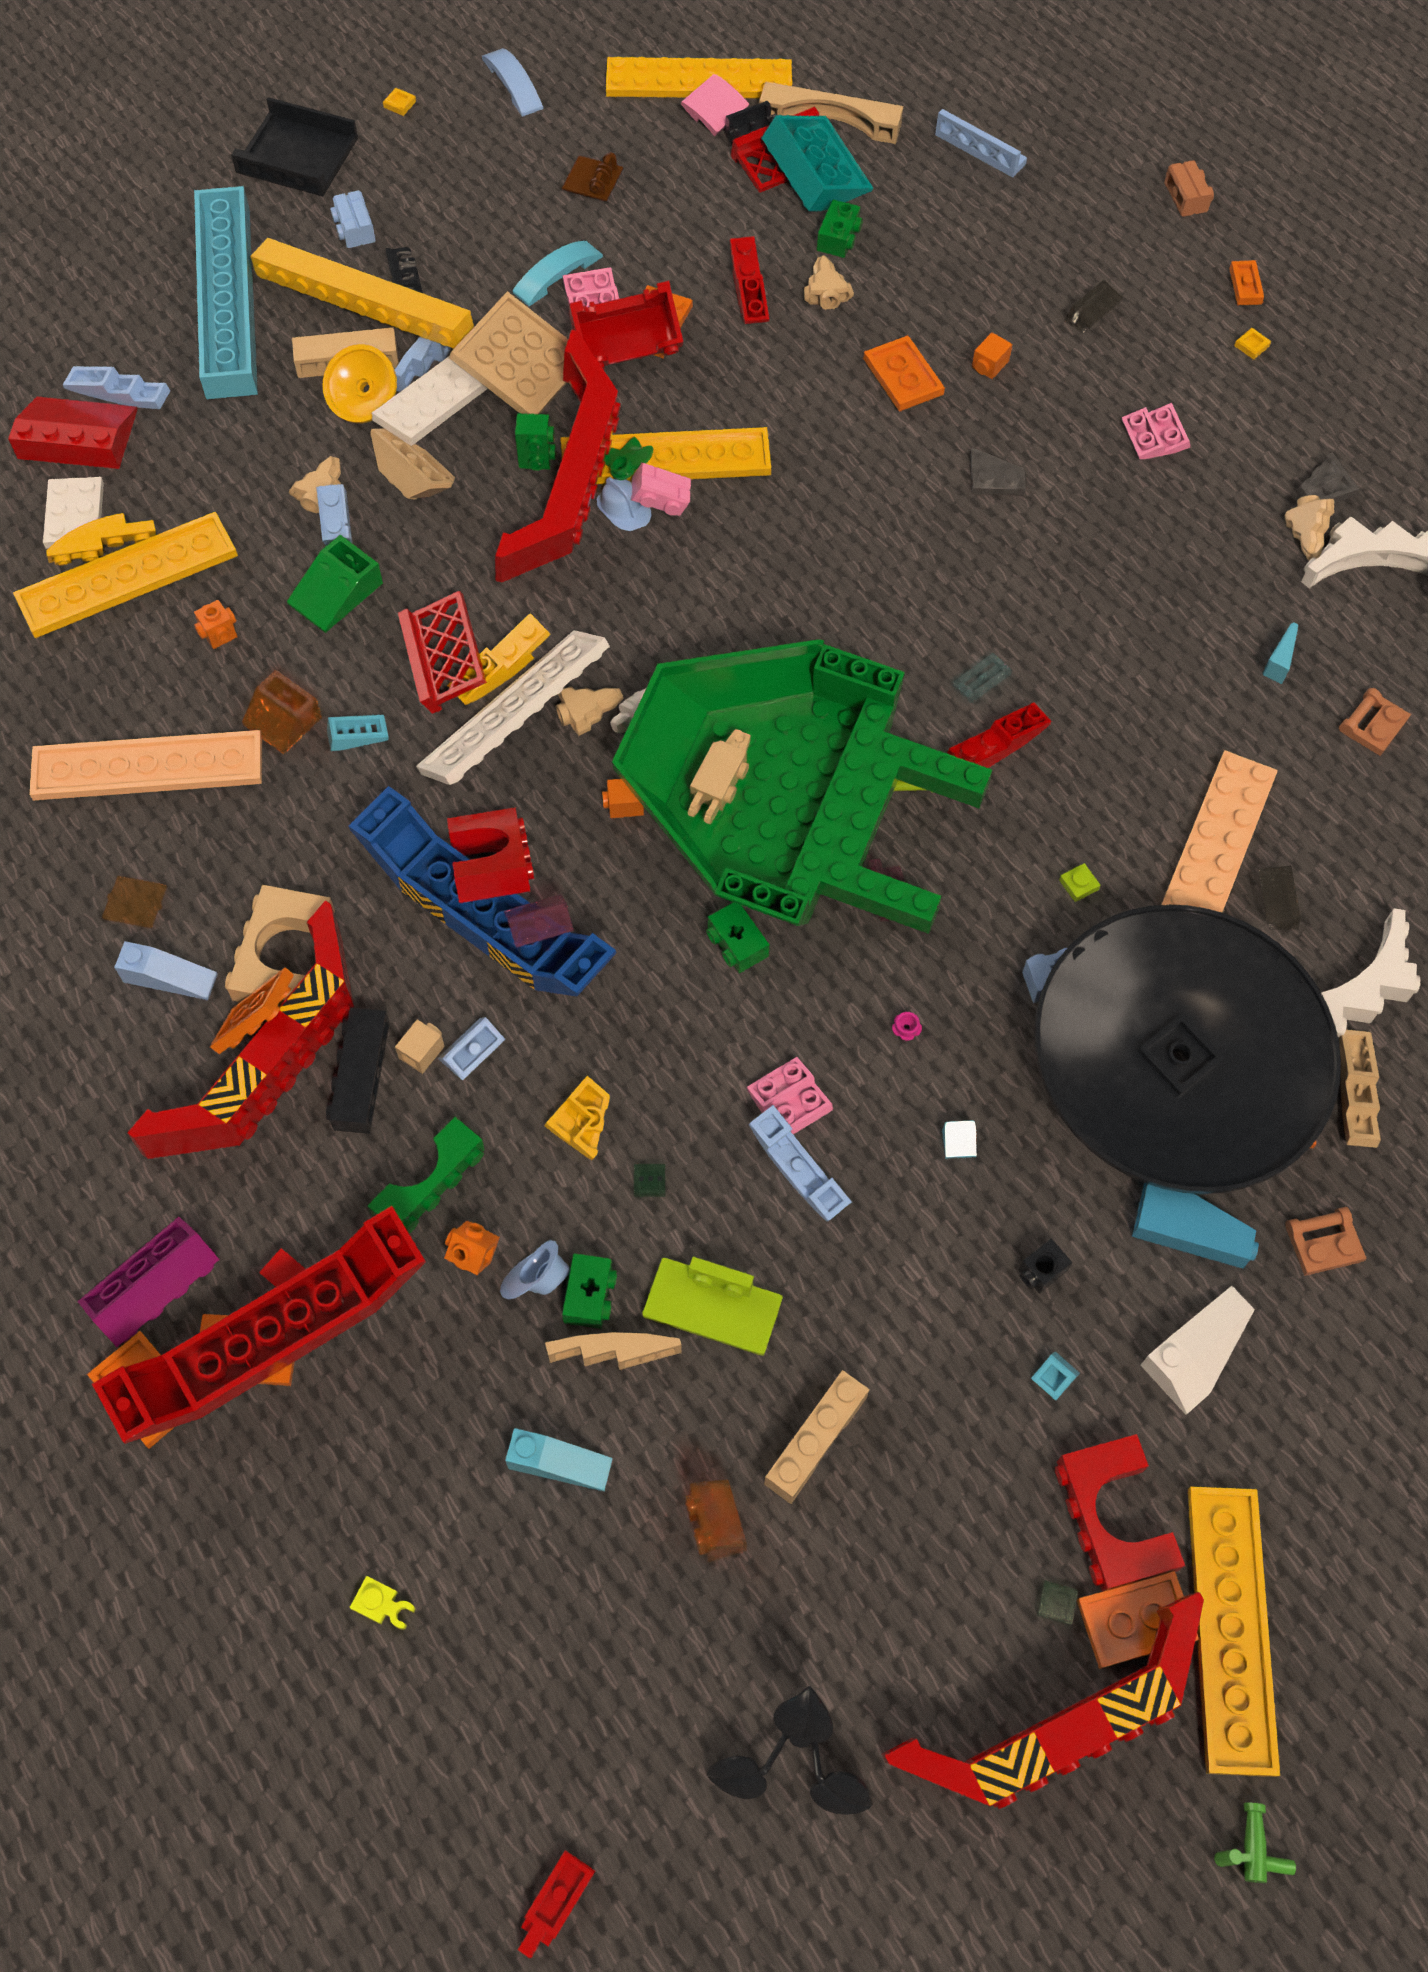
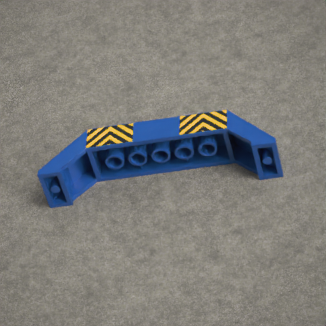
M389 786L349 825L350 831L402 893L534 990L578 996L616 954V950L595 934L592 933L590 936L569 932L518 894L459 903L453 862L470 859L438 837L411 806V802Z

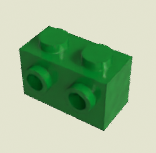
M832 200L818 232L817 251L845 258L848 249L852 250L854 247L855 232L859 233L862 227L863 218L860 217L861 206Z
M517 413L515 438L519 468L535 471L541 469L550 470L551 460H556V444L551 443L554 442L555 428L550 426L549 415Z

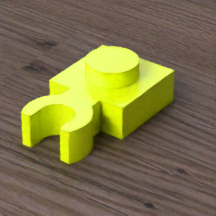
M368 1576L364 1579L350 1606L351 1610L379 1624H382L385 1616H388L395 1627L403 1630L406 1629L407 1625L398 1620V1613L403 1609L413 1613L415 1611V1607L410 1602H394L398 1593L396 1590Z

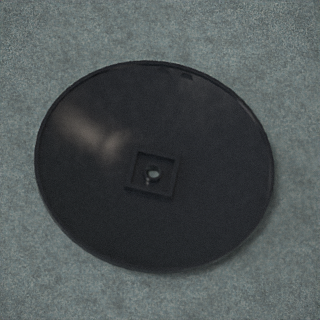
M1171 904L1141 907L1116 914L1085 931L1070 944L1052 968L1040 994L1034 1025L1035 1053L1043 1085L1053 1106L1067 1127L1092 1153L1108 1165L1138 1181L1165 1190L1194 1194L1226 1193L1254 1186L1276 1176L1295 1163L1313 1145L1331 1116L1340 1084L1341 1055L1336 1026L1330 1009L1316 983L1292 954L1261 930L1235 917L1211 909ZM1173 1049L1185 1051L1187 1060H1177L1173 1055Z

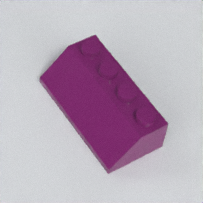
M178 1217L77 1302L109 1340L118 1347L121 1343H126L137 1334L138 1329L147 1321L156 1319L169 1302L183 1296L188 1291L189 1285L196 1279L209 1274L214 1268V1264L219 1261V1258L197 1232Z

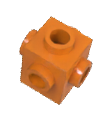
M219 600L194 611L198 622L194 624V627L200 638H206L213 649L237 638L233 625L237 622L229 607L224 609Z
M466 1221L459 1228H453L448 1234L445 1241L448 1249L444 1259L454 1263L459 1269L478 1275L491 1263L500 1237L485 1230L478 1223Z

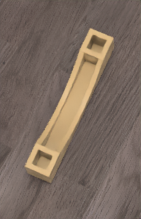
M765 82L759 103L768 101L771 104V115L776 113V115L793 116L815 107L819 112V116H827L829 119L850 124L866 133L872 140L893 144L897 142L902 123L903 106L771 82Z

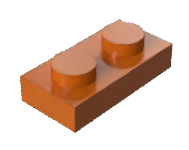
M1256 260L1232 261L1229 269L1237 305H1262L1264 293Z

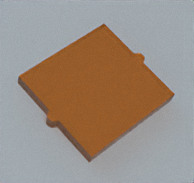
M117 876L111 894L107 895L108 902L102 918L104 920L152 928L158 911L163 908L161 903L167 885Z

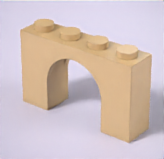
M262 885L259 895H255L253 899L251 919L247 920L244 925L242 945L238 946L235 951L233 971L229 972L226 977L225 988L228 990L232 1001L241 1002L280 971L271 969L260 961L261 951L265 943L275 934L286 930H299L310 933L306 922L324 901L329 902L335 912L330 897ZM293 973L294 977L289 984L291 988L289 994L305 975ZM289 994L281 1002H279L278 1006H280L284 1002V1000L289 996Z

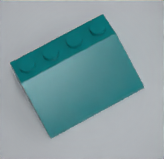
M776 115L762 136L768 151L774 156L779 164V168L785 173L792 188L797 192L808 211H825L829 209L833 199L847 202L874 189L827 116Z

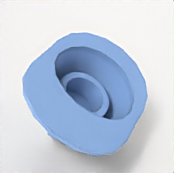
M608 477L602 492L596 499L600 511L615 526L622 530L633 531L646 526L652 516L651 508L644 507L641 503L631 500L632 483L626 479L617 480Z
M552 1240L545 1242L534 1253L514 1266L501 1284L500 1293L502 1297L514 1299L528 1290L542 1295L551 1293L570 1274L571 1270L569 1265L558 1255L557 1243Z

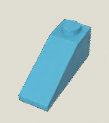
M514 1428L505 1462L510 1470L605 1492L613 1458L549 1436Z

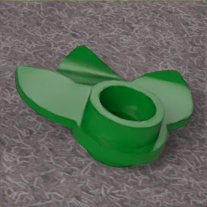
M633 437L620 451L619 449L611 448L609 455H605L604 461L611 468V475L614 479L625 480L633 475L641 463L646 464L651 459L654 449L652 446L642 448L639 440Z

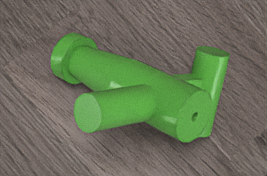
M1244 1803V1812H1247L1244 1854L1238 1849L1220 1851L1215 1854V1863L1220 1867H1226L1244 1862L1245 1881L1253 1883H1267V1872L1294 1875L1296 1871L1294 1860L1267 1856L1262 1814L1266 1813V1805Z

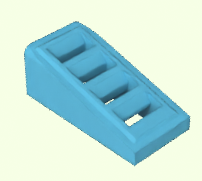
M1294 622L1290 624L1262 673L1264 676L1280 684L1283 683L1290 669L1298 624Z
M384 715L328 717L327 734L330 751H340L388 740L389 736ZM376 724L377 732H372L371 725ZM365 726L366 733H361L360 727ZM349 729H353L354 733H349Z

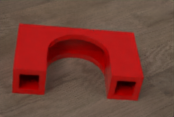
M516 808L447 818L451 846L464 856L484 852H497L488 857L453 862L459 903L530 892L529 880L534 879L524 820L523 817L517 818Z
M1137 1434L1064 1454L1058 1459L1055 1474L1060 1486L1066 1487L1069 1499H1066L1068 1512L1072 1519H1077L1081 1530L1077 1533L1079 1544L1083 1552L1088 1551L1092 1562V1565L1089 1566L1090 1575L1095 1586L1100 1585L1102 1592L1173 1571L1176 1572L1185 1566L1173 1532L1140 1542H1125L1110 1535L1098 1519L1096 1497L1100 1488L1111 1481L1140 1474L1149 1467Z

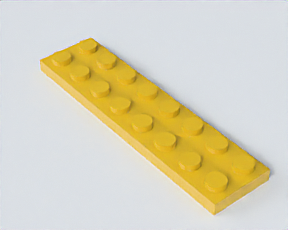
M607 57L606 97L686 98L713 74H716L737 90L743 98H760L765 82L792 86V59Z
M767 427L612 435L611 448L619 449V451L633 437H636L642 448L652 446L654 449L651 459L646 464L690 479L771 475ZM561 437L562 458L569 437ZM606 464L602 477H598L596 484H606L608 477L614 479L611 475V468ZM633 475L626 480L632 482Z
M213 512L15 591L13 594L34 638H37L237 557L238 554L216 512Z
M1188 1488L1194 1593L1200 1592L1204 1599L1197 1631L1199 1637L1197 1642L1206 1774L1280 1776L1258 1492L1257 1489Z

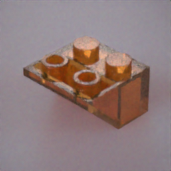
M274 670L256 687L242 723L251 731L260 730L263 740L282 754H285L322 718L315 697L279 671Z
M729 1480L703 1481L689 1484V1495L685 1496V1506L689 1521L697 1522L698 1528L694 1529V1538L699 1555L706 1554L707 1561L712 1562L747 1551V1542Z

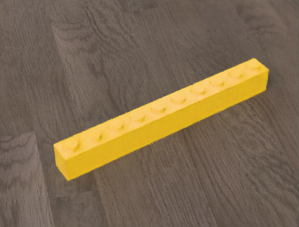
M267 238L250 256L255 273L262 279L291 288L302 294L310 295L321 301L329 302L340 308L348 309L362 316H367L381 323H386L402 331L432 340L443 346L454 349L474 328L470 310Z

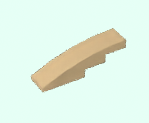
M1346 1030L1345 1034L1339 1037L1341 1102L1346 1145L1377 1148L1381 1141L1377 1122L1380 1105L1376 1089L1379 1073L1371 1032Z
M611 1332L578 1335L545 1342L550 1363L582 1354L584 1366L616 1358L619 1370L681 1353L679 1338L647 1333Z

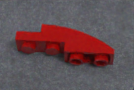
M754 236L732 238L729 244L733 263L732 272L744 324L769 322L770 318L763 276L760 274Z
M1033 702L994 721L990 729L949 748L947 754L989 768L1030 742L1046 729L1052 721Z

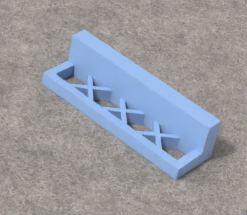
M944 109L938 113L935 135L1011 177H1014L1026 165L1027 157L1020 154L1021 151Z

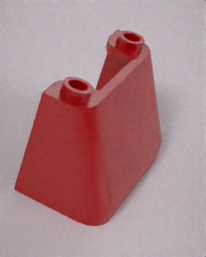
M669 281L657 283V289L650 291V293L649 289H645L643 294L595 304L592 301L589 302V307L583 306L582 300L569 303V316L573 330L580 333L603 369L607 365L664 353L665 356L679 352L678 348L682 347L684 341Z

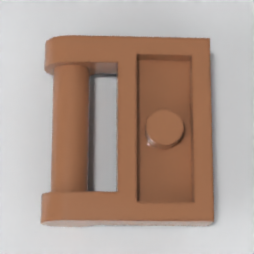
M1369 688L1363 695V701L1349 719H1345L1340 724L1339 730L1381 756L1408 721L1411 714L1383 698L1377 689ZM1373 706L1379 711L1363 731L1358 728V724Z
M1348 1207L1338 1208L1334 1213L1301 1221L1297 1218L1286 1221L1285 1227L1304 1276L1364 1262L1367 1259L1353 1226L1352 1214ZM1338 1224L1342 1231L1341 1233L1305 1241L1302 1235L1305 1232Z

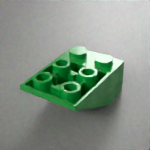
M339 535L320 551L287 600V604L326 633L383 584L379 563L342 535Z

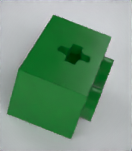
M733 902L708 916L707 936L712 944H719L723 950V959L729 967L734 966L738 973H741L769 957L770 944L742 905Z
M573 1254L562 1313L565 1324L602 1329L603 1319L609 1320L612 1301L607 1300L609 1289H615L617 1270H612V1259ZM590 1286L596 1288V1291L592 1293V1297L586 1296Z

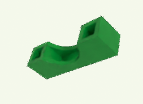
M454 1117L433 1138L438 1151V1162L433 1173L423 1182L413 1186L403 1187L389 1183L367 1206L371 1216L374 1217L390 1206H393L408 1233H411L419 1223L418 1218L426 1210L430 1212L438 1205L442 1193L447 1188L453 1189L462 1179V1173L469 1166L474 1167L480 1162L485 1150L482 1139Z

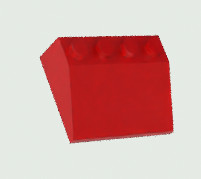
M36 397L15 418L8 439L17 459L119 469L138 408L137 406Z

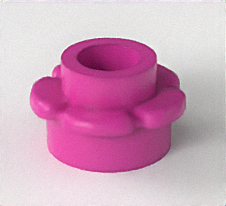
M903 1012L895 1017L892 1030L896 1036H900L902 1040L910 1041L914 1039V1036L920 1035L922 1025L917 1015L912 1012ZM908 1025L910 1028L905 1029L904 1026Z

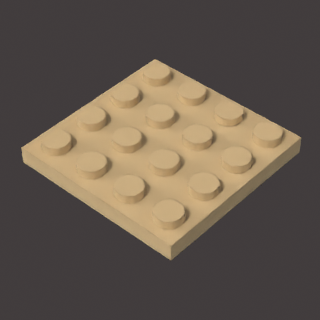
M508 291L451 351L449 356L453 362L522 414H540L567 383L563 381L564 350L568 339Z

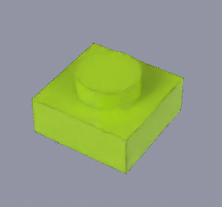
M1085 863L1062 874L1059 878V881L1074 902L1098 891L1101 886Z

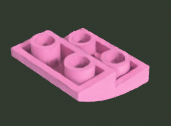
M713 74L681 102V105L696 122L701 120L708 130L716 136L726 127V115L746 109L749 103L729 83Z
M611 267L563 275L562 280L568 305L569 303L582 300L583 306L589 307V302L592 301L595 304L619 299Z
M1172 403L1149 413L1145 407L1122 417L1124 426L1139 459L1173 454L1190 448V441Z
M798 1057L747 1086V1091L760 1111L763 1113L774 1105L792 1127V1134L797 1133L833 1111L832 1103L815 1084L814 1076Z

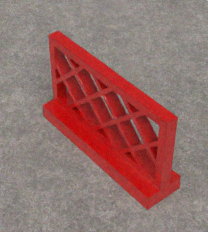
M812 107L793 116H819V112L815 107ZM769 125L733 139L731 150L732 159L735 162L739 161L759 193L789 181L785 173L777 171L779 164L774 156L766 153L767 146L762 136ZM753 156L760 158V161L756 165L749 163L746 158ZM763 160L776 163L775 169L762 167ZM758 174H765L772 178L770 181L762 184Z
M460 591L413 613L408 609L398 613L419 701L431 713L441 711L442 703L487 683L465 599ZM458 603V608L453 616L445 614L450 605ZM431 614L435 615L429 627L423 626L421 619ZM442 618L450 621L444 633L436 630ZM457 624L464 626L459 638L451 636ZM433 635L441 637L435 649L428 647ZM448 640L456 643L450 655L442 653ZM463 646L470 648L465 661L457 658ZM439 657L446 659L440 672L434 670V665ZM454 662L462 665L456 677L447 675ZM468 669H474L477 677L467 682L464 681L463 678ZM444 679L451 681L452 684L449 690L440 694L439 689Z

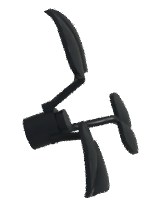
M811 1686L805 1688L797 1696L784 1701L775 1709L773 1720L777 1728L782 1732V1736L763 1767L758 1768L756 1761L750 1757L732 1756L714 1763L708 1768L706 1774L712 1783L729 1795L741 1799L757 1798L767 1789V1781L763 1776L769 1772L785 1742L790 1738V1742L799 1748L812 1745L815 1776L819 1782L810 1787V1795L818 1806L828 1812L844 1815L861 1813L873 1806L868 1787L856 1775L843 1771L831 1772L826 1777L823 1775L818 1743L825 1742L832 1736L833 1722L826 1706Z

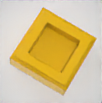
M395 88L383 101V106L390 111L404 116L415 104L416 97Z
M1251 328L1236 340L1234 346L1254 360L1270 346L1271 341Z

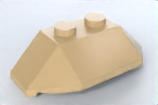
M386 429L371 430L378 469L391 484L395 485L402 492L403 496L414 500L421 497H430L451 488L455 477L425 449L416 443L410 446Z

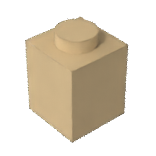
M417 1019L395 1046L400 1060L423 1074L445 1046L442 1032L431 1023L425 1025Z

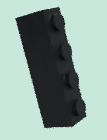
M350 1008L348 1018L343 1019L342 1036H345L343 1046L338 1047L337 1064H339L338 1074H333L331 1090L334 1092L333 1101L328 1102L326 1108V1119L330 1121L334 1131L371 1133L390 1025L386 1011Z

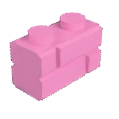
M641 463L632 477L631 500L641 503L644 507H653L665 511L668 515L680 516L690 502L689 490L691 488V479Z

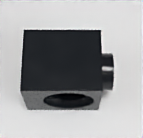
M1051 1238L1023 1260L1019 1268L1021 1272L1020 1277L1028 1288H1035L1040 1294L1068 1272L1073 1262ZM1043 1263L1047 1265L1050 1273L1044 1274L1039 1272L1035 1264Z

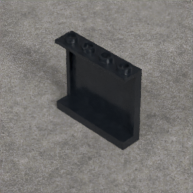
M268 97L266 100L269 113L245 151L235 148L231 154L235 172L323 197L358 140L355 120Z

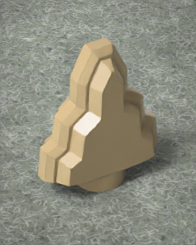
M823 255L822 257H817L813 266V275L809 277L808 286L804 287V300L809 304H820L825 310L835 309L841 302H846L852 298L854 292L851 284L844 280L843 275L835 271L834 264Z
M328 457L319 464L316 471L307 473L302 480L296 481L289 490V494L300 501L301 506L305 510L319 513L316 487L341 484L338 480L341 474L339 458Z
M1308 495L1297 500L1298 507L1287 511L1284 516L1287 528H1291L1293 537L1300 540L1301 550L1308 561H1310L1312 558H1319L1323 550L1324 533L1328 530L1330 516L1334 513V499H1320L1319 496Z
M567 687L563 688L558 694L561 703L556 705V711L562 726L571 724L573 730L580 736L590 731L593 724L601 721L604 712L614 709L623 700V695L619 688H602L593 691L587 687L581 689Z

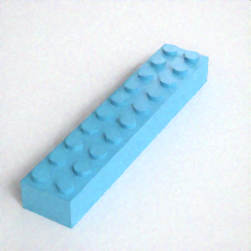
M244 186L194 190L199 377L206 399L258 395L252 260L250 257L252 255L250 209Z

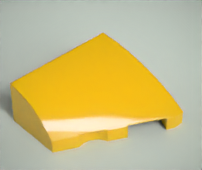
M586 1076L544 1126L581 1154L593 1160L598 1153V1141L603 1130L605 1110L608 1108L610 1095L591 1078Z

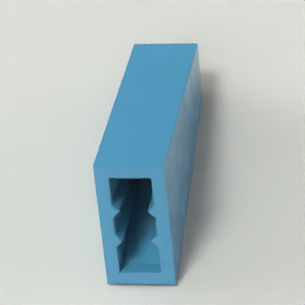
M1144 1183L1132 1237L1242 1269L1250 1260H1255L1259 1243L1254 1241L1255 1229L1194 1193L1165 1190Z

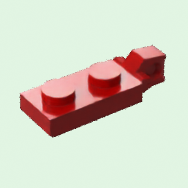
M566 1850L524 1917L526 1919L521 1928L528 1933L518 1951L529 1959L532 1958L541 1942L549 1947L552 1940L556 1939L596 1872Z

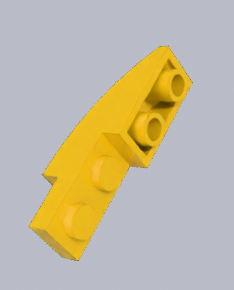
M124 513L93 520L68 532L46 550L48 562H54L55 565H66L75 559H82V561L86 562L98 559L99 556H104L102 545L107 544L108 547H119L124 545V542L135 541V543L155 536L154 521L126 523Z
M530 613L491 651L486 647L479 654L487 683L457 697L467 705L482 698L509 680L534 659L531 653L551 634ZM469 668L463 680L467 682L476 678V671Z

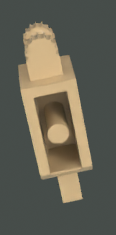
M735 729L726 742L720 740L711 745L690 785L693 801L688 809L689 816L695 817L702 803L707 804L709 809L705 813L704 822L711 824L718 811H722L726 803L730 804L733 801L737 791L735 785L739 779L743 780L749 769L747 750L751 741V735Z

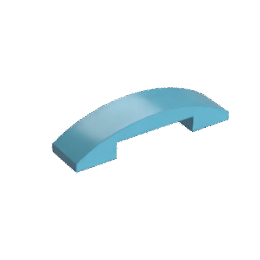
M578 241L562 246L535 264L513 289V294L526 305L531 306L548 294L547 287L561 279L563 275H567L579 266L586 269L601 259L603 254L587 241Z

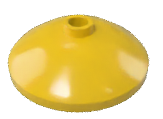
M365 344L348 346L339 351L330 360L323 377V394L329 408L337 416L351 423H367L372 421V412L393 398L397 389V376L390 359L379 349ZM369 385V390L364 392V387Z

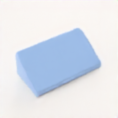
M486 1017L479 1018L438 1059L461 1080H464L505 1038Z

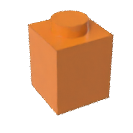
M991 332L975 349L972 368L979 374L993 379L1009 362L1013 344Z
M622 779L607 780L608 791H602L603 808H609L610 818L644 816L643 805Z

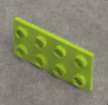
M692 1257L690 1265L662 1258L643 1310V1317L763 1356L766 1352L783 1297L780 1294L753 1286L754 1276L696 1257Z

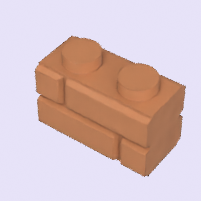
M1194 160L1184 162L1183 164L1170 165L1164 183L1181 216L1207 212L1211 201H1213L1214 192L1212 187H1208L1205 181L1204 171L1202 169L1199 170Z

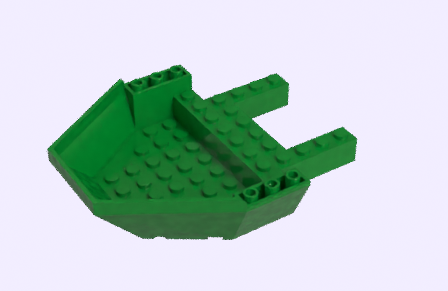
M820 639L657 664L612 760L614 771L714 895L796 926L809 923L820 895H824L927 934L930 933L938 913L942 896L862 867L898 780L980 808L992 774V769L890 734L905 672L825 645L824 640ZM737 729L751 735V741L747 750L749 769L743 780L739 779L736 783L737 791L733 801L730 804L726 803L723 810L718 811L711 824L704 822L705 813L709 809L707 804L702 803L695 817L689 816L688 809L693 801L690 785L711 745L720 740L726 742L733 731Z

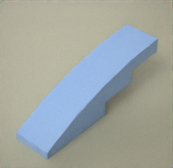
M419 337L395 368L397 376L396 391L401 392L408 387L415 375L421 377L427 373L434 360L440 362L445 360L451 347Z
M73 366L63 383L65 389L121 405L160 409L171 391L166 383L144 382L140 375H119L114 367Z

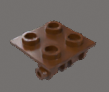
M612 152L605 154L603 161L579 155L562 190L607 201L623 171V167L617 165L616 155Z

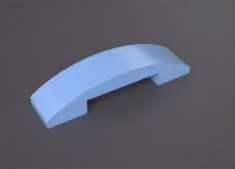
M502 48L482 55V59L492 73L496 72L511 94L512 103L522 117L543 109V105L529 76L511 52Z
M774 1105L749 1123L759 1143L780 1172L825 1221L828 1222L852 1202L833 1178L829 1180L791 1133L792 1127Z

